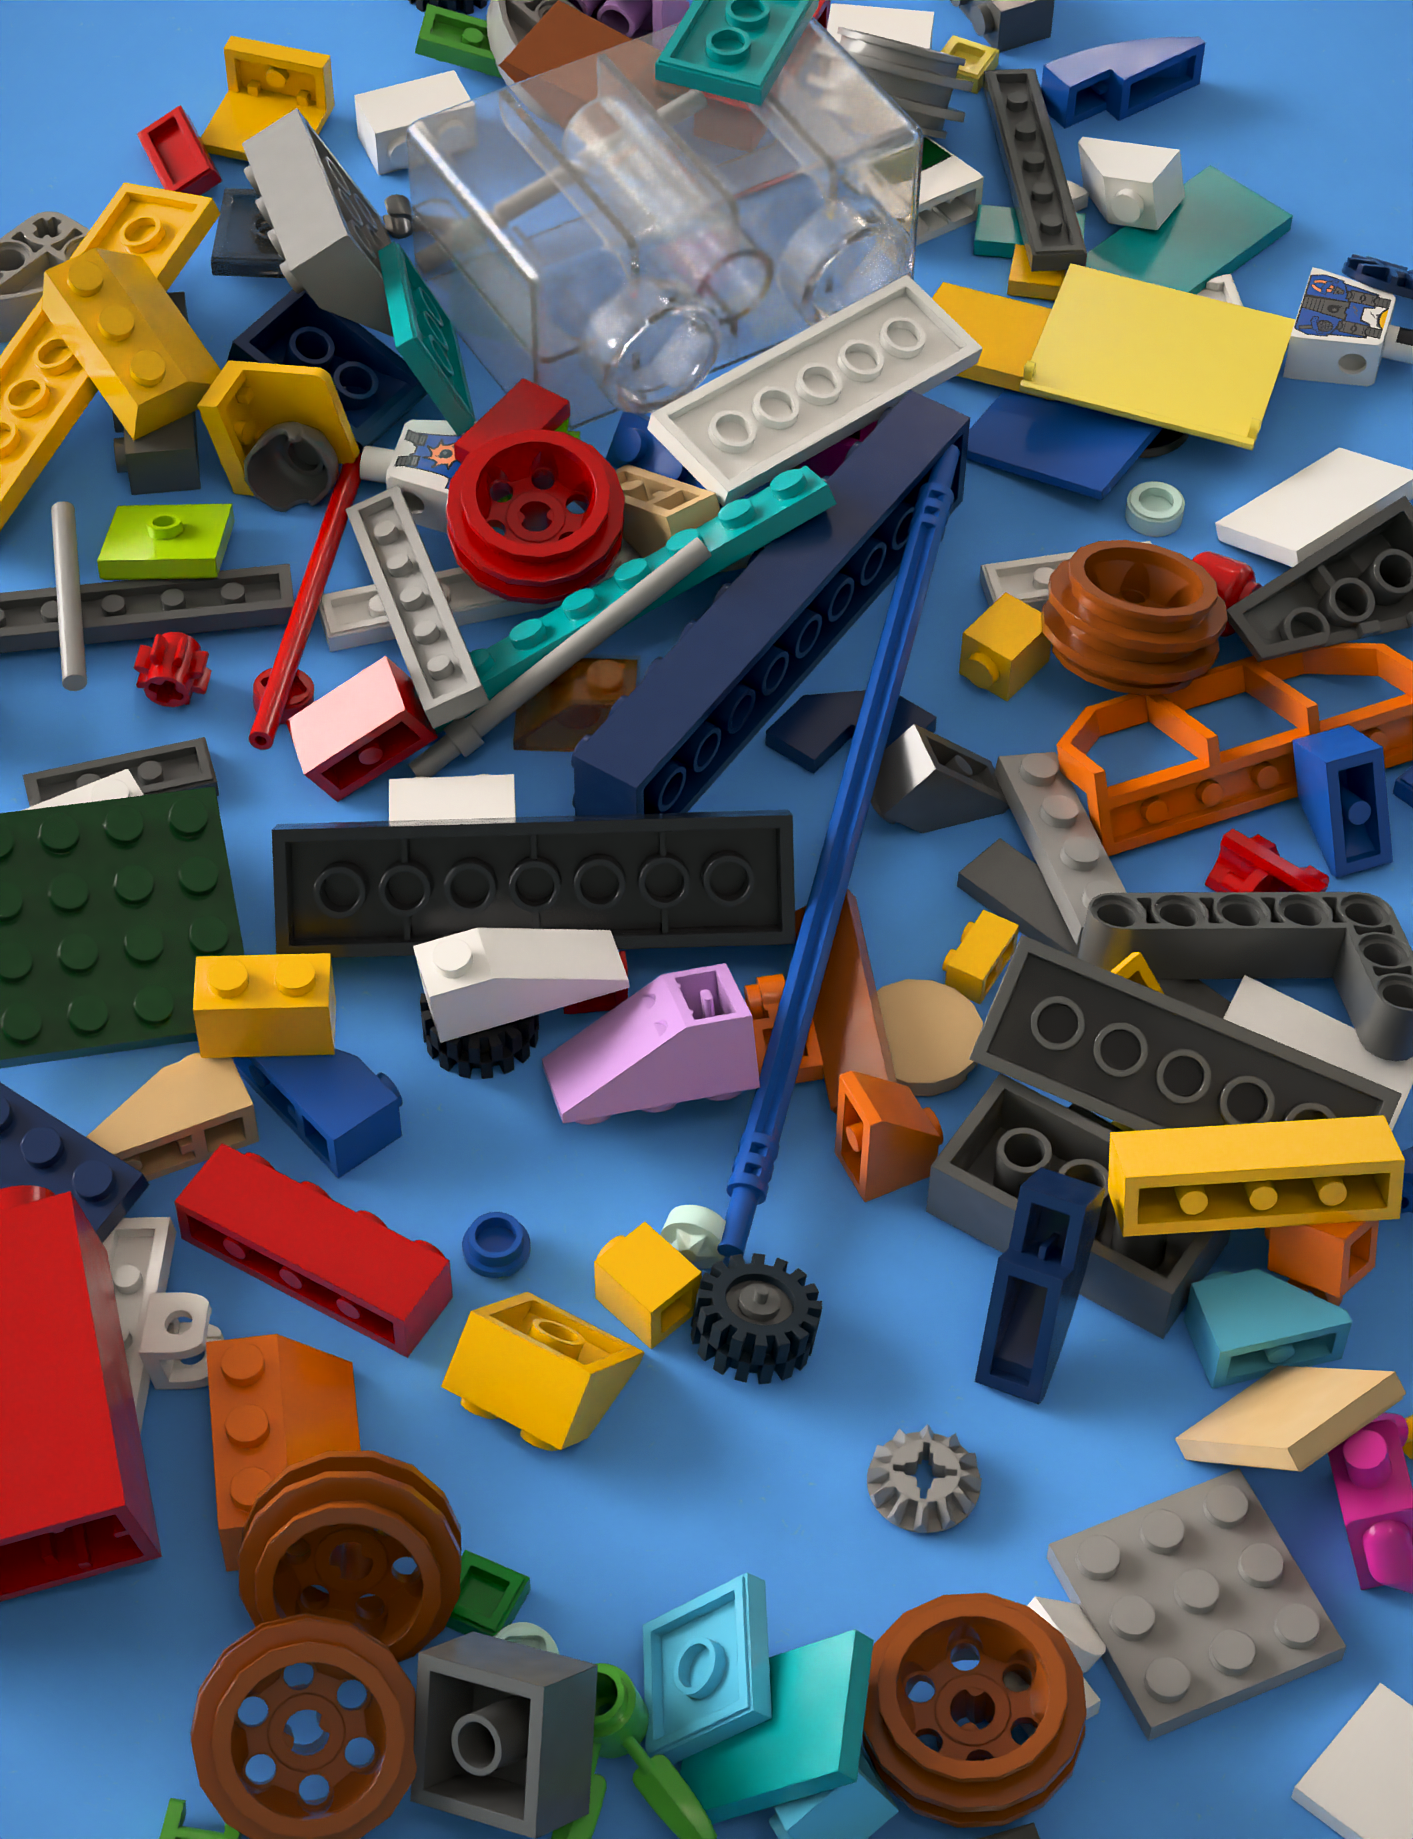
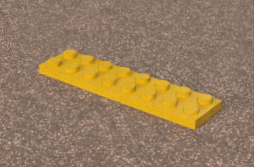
M124 182L70 259L93 248L141 256L167 292L220 216V212L213 198ZM43 296L0 355V531L98 391L91 378L42 309Z

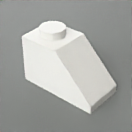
M1082 137L1079 140L1083 188L1089 192V197L1108 223L1158 230L1185 197L1179 149Z

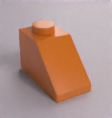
M852 1070L839 1075L835 1154L863 1201H870L930 1177L931 1165L938 1157L939 1145L943 1143L942 1128L932 1109L929 1107L922 1109L909 1086Z

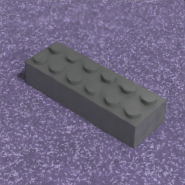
M1021 935L969 1057V1060L1137 1131L1380 1115L1385 1116L1389 1125L1402 1095L1400 1092L1024 935Z

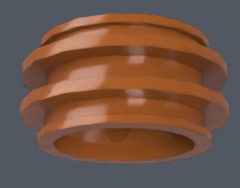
M1129 540L1098 541L1080 547L1070 559L1061 562L1050 575L1048 582L1049 599L1043 605L1041 612L1042 632L1051 642L1052 653L1064 668L1083 680L1116 692L1143 696L1170 694L1188 687L1195 677L1207 673L1217 660L1220 651L1218 638L1225 630L1228 621L1225 601L1218 595L1216 581L1201 565L1184 555L1154 544Z
M327 1451L288 1466L258 1493L242 1530V1545L238 1555L239 1596L255 1627L264 1622L303 1613L348 1620L386 1644L397 1662H401L414 1657L444 1630L460 1596V1574L462 1567L461 1526L445 1493L415 1466L375 1451ZM299 1539L304 1540L310 1547V1550L301 1556H294L286 1552ZM347 1542H356L359 1544H350ZM410 1557L414 1560L417 1567L412 1574H402L394 1569L393 1563L399 1558ZM312 1585H320L324 1587L329 1592V1594L320 1591ZM366 1594H373V1595H374V1596H369V1597L360 1598L361 1596L366 1595Z
M989 1593L942 1595L904 1612L874 1643L863 1726V1747L885 1787L916 1814L956 1828L1004 1826L1044 1807L1072 1776L1086 1734L1085 1722L1087 1712L1083 1671L1063 1634L1029 1606ZM961 1660H980L975 1668L968 1671L959 1670L952 1664ZM1011 1671L1018 1674L1029 1687L1022 1692L1009 1690L1003 1682L1006 1674ZM919 1681L929 1683L935 1690L933 1697L927 1702H914L908 1697L912 1688ZM965 1717L970 1721L961 1727L956 1724ZM986 1720L989 1723L988 1726L979 1730L975 1724ZM1027 1723L1036 1727L1037 1729L1034 1734L1022 1745L1016 1743L1011 1737L1012 1730L1019 1724ZM925 1734L936 1736L939 1752L926 1746L918 1737Z
M303 1613L261 1623L223 1650L199 1687L190 1735L200 1787L224 1822L250 1839H360L392 1815L415 1779L417 1770L413 1749L416 1707L415 1688L387 1645L348 1620ZM297 1663H309L313 1668V1677L308 1684L289 1686L285 1682L284 1670L287 1666ZM348 1680L359 1681L366 1688L365 1700L356 1708L343 1707L337 1700L339 1687ZM252 1696L264 1700L268 1707L264 1720L255 1725L244 1723L238 1716V1709L243 1700ZM305 1709L316 1711L318 1725L323 1730L322 1735L313 1743L304 1745L294 1743L292 1728L286 1722L297 1711ZM354 1738H366L374 1746V1753L366 1764L353 1765L345 1757V1748ZM257 1754L268 1755L275 1763L274 1774L265 1782L253 1781L246 1774L247 1762ZM312 1774L320 1775L328 1781L329 1789L325 1797L316 1800H304L301 1797L299 1786L307 1776Z

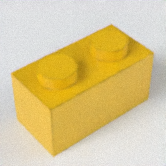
M983 909L975 923L969 921L964 928L960 940L961 944L957 950L952 948L946 955L942 970L946 972L945 985L955 988L967 999L981 1004L1015 951L1019 925Z

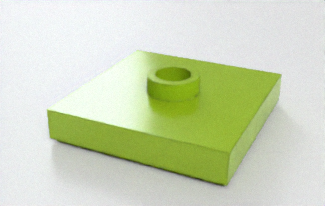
M233 504L117 506L97 559L100 579L141 580L218 577L235 522Z

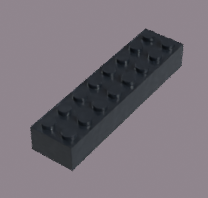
M789 810L277 824L272 829L276 955L331 953V958L415 955L413 948L415 945L474 928L611 930L617 949L796 944L793 815Z

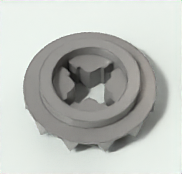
M928 1424L920 1432L905 1434L902 1430L898 1429L892 1440L883 1446L877 1445L867 1472L869 1496L878 1512L892 1524L917 1533H936L961 1523L976 1506L982 1481L977 1468L976 1454L968 1453L960 1445L956 1433L949 1438L935 1434ZM922 1460H929L928 1465L932 1466L933 1476L938 1477L933 1479L931 1488L927 1490L926 1499L920 1498V1488L917 1487L916 1477L911 1476L916 1474L918 1464H921Z

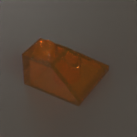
M587 654L516 710L513 749L574 752L576 745L586 734L593 735L606 721L614 703L623 695L629 696L639 685L641 656Z

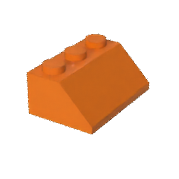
M279 1334L206 1342L218 1531L227 1572L239 1570L238 1555L242 1545V1530L258 1493L283 1470L292 1464L327 1451H361L352 1362ZM299 1539L286 1552L294 1556H301L306 1554L310 1547L304 1540ZM347 1542L350 1544H359L356 1542Z

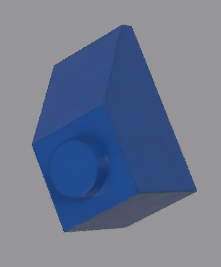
M1350 725L1292 740L1298 798L1330 873L1338 878L1392 863L1393 856L1383 747Z

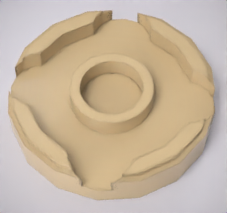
M905 979L881 987L877 991L897 1083L909 1086L914 1096H934L956 1089L966 1081L967 1074L974 1069L975 1065L976 1067L978 1063L969 1060V1057L983 1027V1021L974 1004L955 988L933 980Z

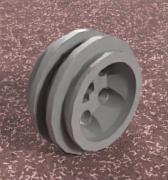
M839 26L837 34L842 35L839 47L821 43L819 53L836 58L831 77L813 74L811 84L828 89L826 100L820 99L819 107L856 118L854 130L904 142L907 131L946 139L947 132L942 130L945 119L964 122L966 113L948 106L953 88L968 92L972 91V81L956 77L959 65L964 66L966 59Z

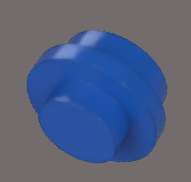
M503 1212L486 1213L478 1217L464 1234L462 1241L463 1257L469 1268L481 1276L488 1278L508 1277L518 1272L527 1263L531 1251L530 1237L525 1227L513 1216Z

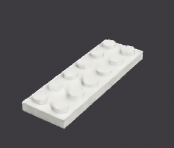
M906 274L651 413L647 429L706 490L716 493L718 502L724 507L728 503L773 480L782 472L794 468L875 422L888 407L894 408L910 390L922 395L977 364L983 348Z

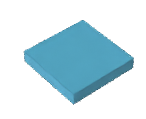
M745 1573L643 1624L644 1700L649 1714V1724L645 1740L646 1753L650 1758L660 1754L666 1756L672 1764H675L772 1718L765 1580L750 1573Z

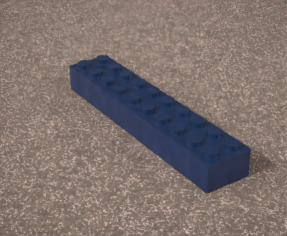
M912 390L894 408L888 407L884 410L878 419L875 429L863 442H855L849 449L841 466L831 476L826 475L822 478L829 485L837 504L773 540L766 547L763 546L754 551L746 569L733 583L727 582L719 589L712 606L699 620L693 619L685 626L677 644L664 658L657 657L650 664L641 683L629 696L623 695L614 703L608 718L593 735L586 734L578 742L571 758V765L574 768L575 793L572 805L575 808V816L686 813L692 808L898 575L919 489L928 482L931 468L952 444L958 447L960 455L950 488L954 494V500L949 516L963 501L970 417Z

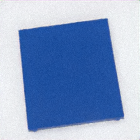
M1005 389L969 429L967 459L1103 500L1163 428L1057 400L1053 401Z

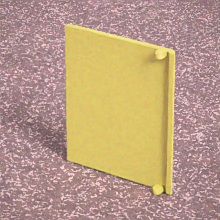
M1070 263L1031 361H1027L1024 365V376L1019 385V391L1252 451L1261 429L1296 319Z

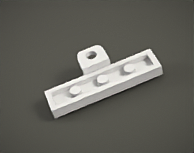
M171 1217L123 1218L103 1242L108 1253L140 1434L150 1379L155 1390L195 1389L208 1386L206 1342L224 1340L221 1330L209 1324L212 1309L205 1297L185 1292L166 1293L177 1233ZM188 1317L192 1322H179L178 1318ZM205 1350L204 1357L198 1363L187 1365L181 1362V1359L197 1356Z

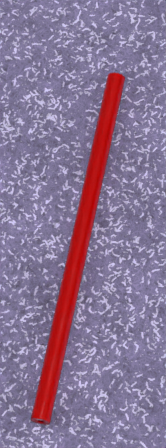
M359 453L354 463H344L341 466L248 738L250 744L257 749L266 750L273 745L348 521L345 509L353 506L361 482L360 460L362 453Z

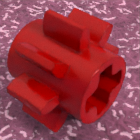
M180 632L156 634L152 647L147 645H140L133 667V669L140 672L136 686L144 688L146 696L158 705L165 707L189 705L193 692L198 694L206 693L212 670L206 667L209 653L208 651H201L199 643L187 634Z

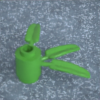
M597 1663L589 1814L554 1830L551 1839L592 1838L607 1788L605 1778L600 1774H595L598 1758H618L627 1754L631 1756L639 1767L635 1770L632 1778L635 1787L679 1839H717V1834L711 1820L691 1788L670 1760L660 1754L650 1758L641 1747L640 1743L643 1741L648 1729L649 1714L645 1702L629 1676L614 1665Z

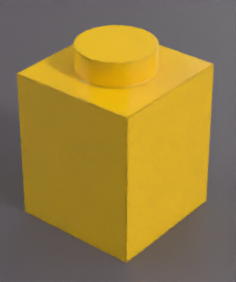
M1005 592L963 632L959 674L968 678L975 686L986 689L1003 700L1008 701L1050 659L1051 642L1042 632L1041 612Z
M643 1222L626 1237L619 1235L611 1239L601 1249L594 1261L595 1299L650 1349H653L693 1316L702 1272L646 1222Z

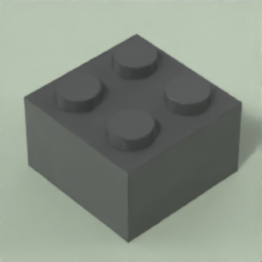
M474 1631L418 1652L413 1744L417 1770L415 1779L411 1783L410 1801L533 1839H537L589 1814L598 1665Z

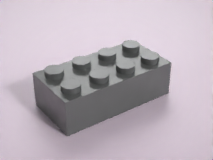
M1000 1073L931 1165L926 1212L1004 1253L1010 1244L1020 1186L1039 1168L1042 1167L1106 1188L1090 1257L1079 1294L1164 1339L1188 1302L1191 1283L1201 1281L1207 1275L1227 1245L1231 1230L1123 1237L1108 1193L1110 1132L1113 1131Z

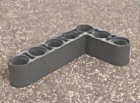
M1362 892L1105 893L1094 897L1089 903L1078 951V958L1111 971L1131 953L1141 952L1156 979H1243L1244 975L1252 979L1332 978L1357 1036L1368 1052L1389 1061H1403L1413 1057V951L1393 909L1378 896Z

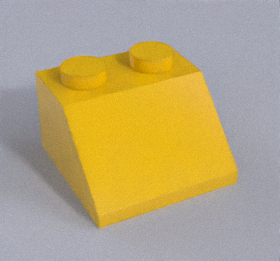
M527 1291L470 1312L441 1387L461 1397V1405L469 1412L487 1419L501 1418L520 1428V1436L529 1444L548 1451L563 1450L587 1439L640 1365L644 1351Z

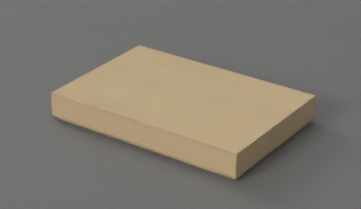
M1277 1366L1177 1436L1175 1440L1186 1460L1302 1472L1403 1399L1402 1396L1406 1392L1395 1371Z

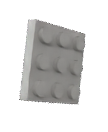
M1239 1468L1050 1543L1048 1546V1562L1071 1603L1079 1604L1105 1644L1106 1651L1101 1657L1148 1741L1343 1659L1346 1649L1345 1643Z

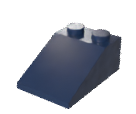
M292 289L232 342L227 362L231 360L307 366L326 370L332 377L360 453L363 452L366 445L372 446L428 394L403 358L359 323L319 308L306 290L297 294Z

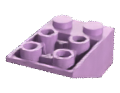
M726 963L660 975L542 1058L543 1069L563 1124L570 1122L585 1125L597 1124L606 1121L614 1114L636 1110L650 1113L663 1112L673 1108L679 1102L701 1098L715 1101L729 1100L740 1095L742 1091L760 1088L752 1014Z

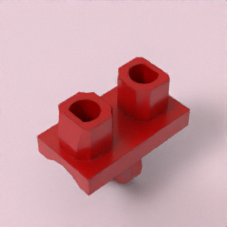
M1231 829L1223 835L1218 859L1207 877L1205 886L1215 892H1326L1330 881L1328 875L1311 865L1299 868L1280 857L1276 844L1257 834L1248 838L1237 830Z

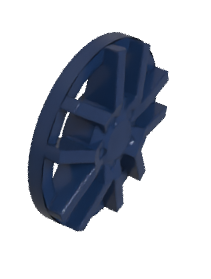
M1352 254V257H1348L1347 262L1344 263L1342 273L1376 289L1413 299V270L1407 271V267Z

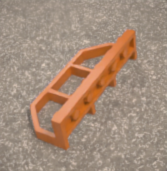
M1344 642L1262 662H1257L1254 656L1209 669L1207 673L1195 677L1188 687L1170 694L1144 696L1126 694L1084 708L1056 744L1060 772L1087 793L1090 821L1108 857L1298 797L1292 740L1350 725L1383 747L1385 769L1412 761L1413 661L1386 644ZM1302 674L1379 676L1406 694L1319 721L1318 704L1282 680ZM1247 692L1297 728L1220 752L1218 735L1186 713L1185 710ZM1150 722L1198 758L1107 787L1105 770L1086 756V754L1099 737Z

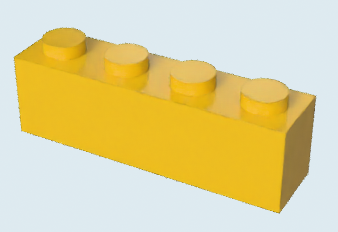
M1384 1115L1110 1132L1108 1193L1123 1237L1400 1219L1405 1159Z

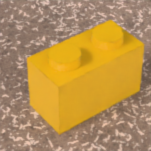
M331 953L196 956L193 1014L201 1058L335 1055L336 995Z

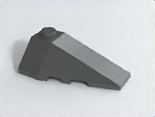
M1406 496L1398 499L1226 610L1229 624L1257 662L1413 627V505Z

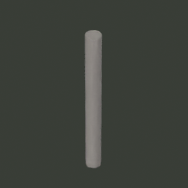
M61 501L51 507L62 685L69 691H79L86 687L87 675L75 508L71 503Z

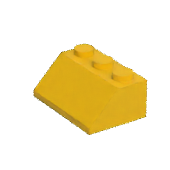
M93 248L44 271L42 309L133 441L198 410V403L219 375L221 369L141 256Z

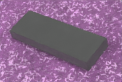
M205 737L23 775L30 807L125 769H129L143 795L215 786L216 795L219 796V790Z

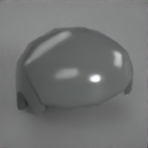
M295 421L282 422L268 428L259 437L244 460L245 482L254 496L272 509L280 512H287L290 508L302 503H309L312 507L328 495L329 490L333 488L339 476L338 456L325 434L317 428Z

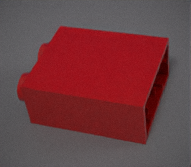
M19 1185L0 1189V1602L162 1557L107 1250L71 1191L55 1195L47 1188L33 1185Z

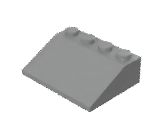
M298 108L242 143L250 164L244 169V173L251 186L260 196V198L255 200L259 211L266 222L273 228L267 232L268 237L278 254L285 260L280 264V269L292 289L297 294L306 290L319 308L394 337L378 256L380 249L392 243L383 220Z

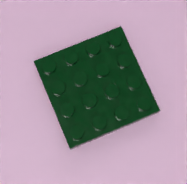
M215 786L0 813V1069L198 1041L193 1014L196 956L245 955Z

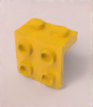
M230 36L223 48L228 92L201 136V140L208 153L248 161L242 143L298 108L319 135L335 107L330 55Z
M228 360L197 405L202 421L208 430L234 494L254 496L245 482L244 460L259 437L268 428L282 422L295 421L322 431L336 451L338 464L354 463L360 453L332 377L326 370L319 367Z

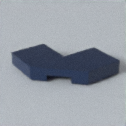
M866 690L803 695L766 730L765 745L814 774L850 738L853 739ZM899 695L885 749L913 724L934 733L937 717Z

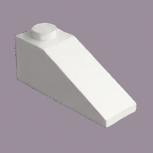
M474 928L413 946L424 993L440 1043L630 988L629 979L611 930Z

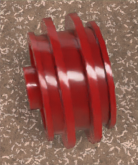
M527 428L494 436L465 457L450 480L446 507V517L448 520L447 536L456 563L478 587L510 602L545 605L564 600L575 591L590 588L606 576L621 552L625 496L615 469L592 445L564 432ZM509 494H512L510 500L506 502H497L501 498ZM574 501L584 510V513L574 514L567 509V506ZM492 527L502 529L505 533L504 536L496 532Z

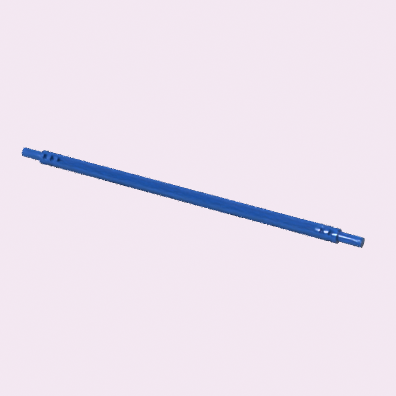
M953 444L931 468L928 482L920 487L913 518L908 529L907 543L760 1072V1088H756L745 1131L739 1141L738 1154L734 1159L733 1174L730 1176L726 1188L731 1200L725 1218L726 1225L722 1240L718 1244L717 1251L727 1258L738 1254L744 1256L757 1205L765 1202L767 1197L768 1182H770L774 1171L773 1163L778 1156L779 1141L939 545L943 540L945 526L948 522L954 500V494L950 488L960 451Z

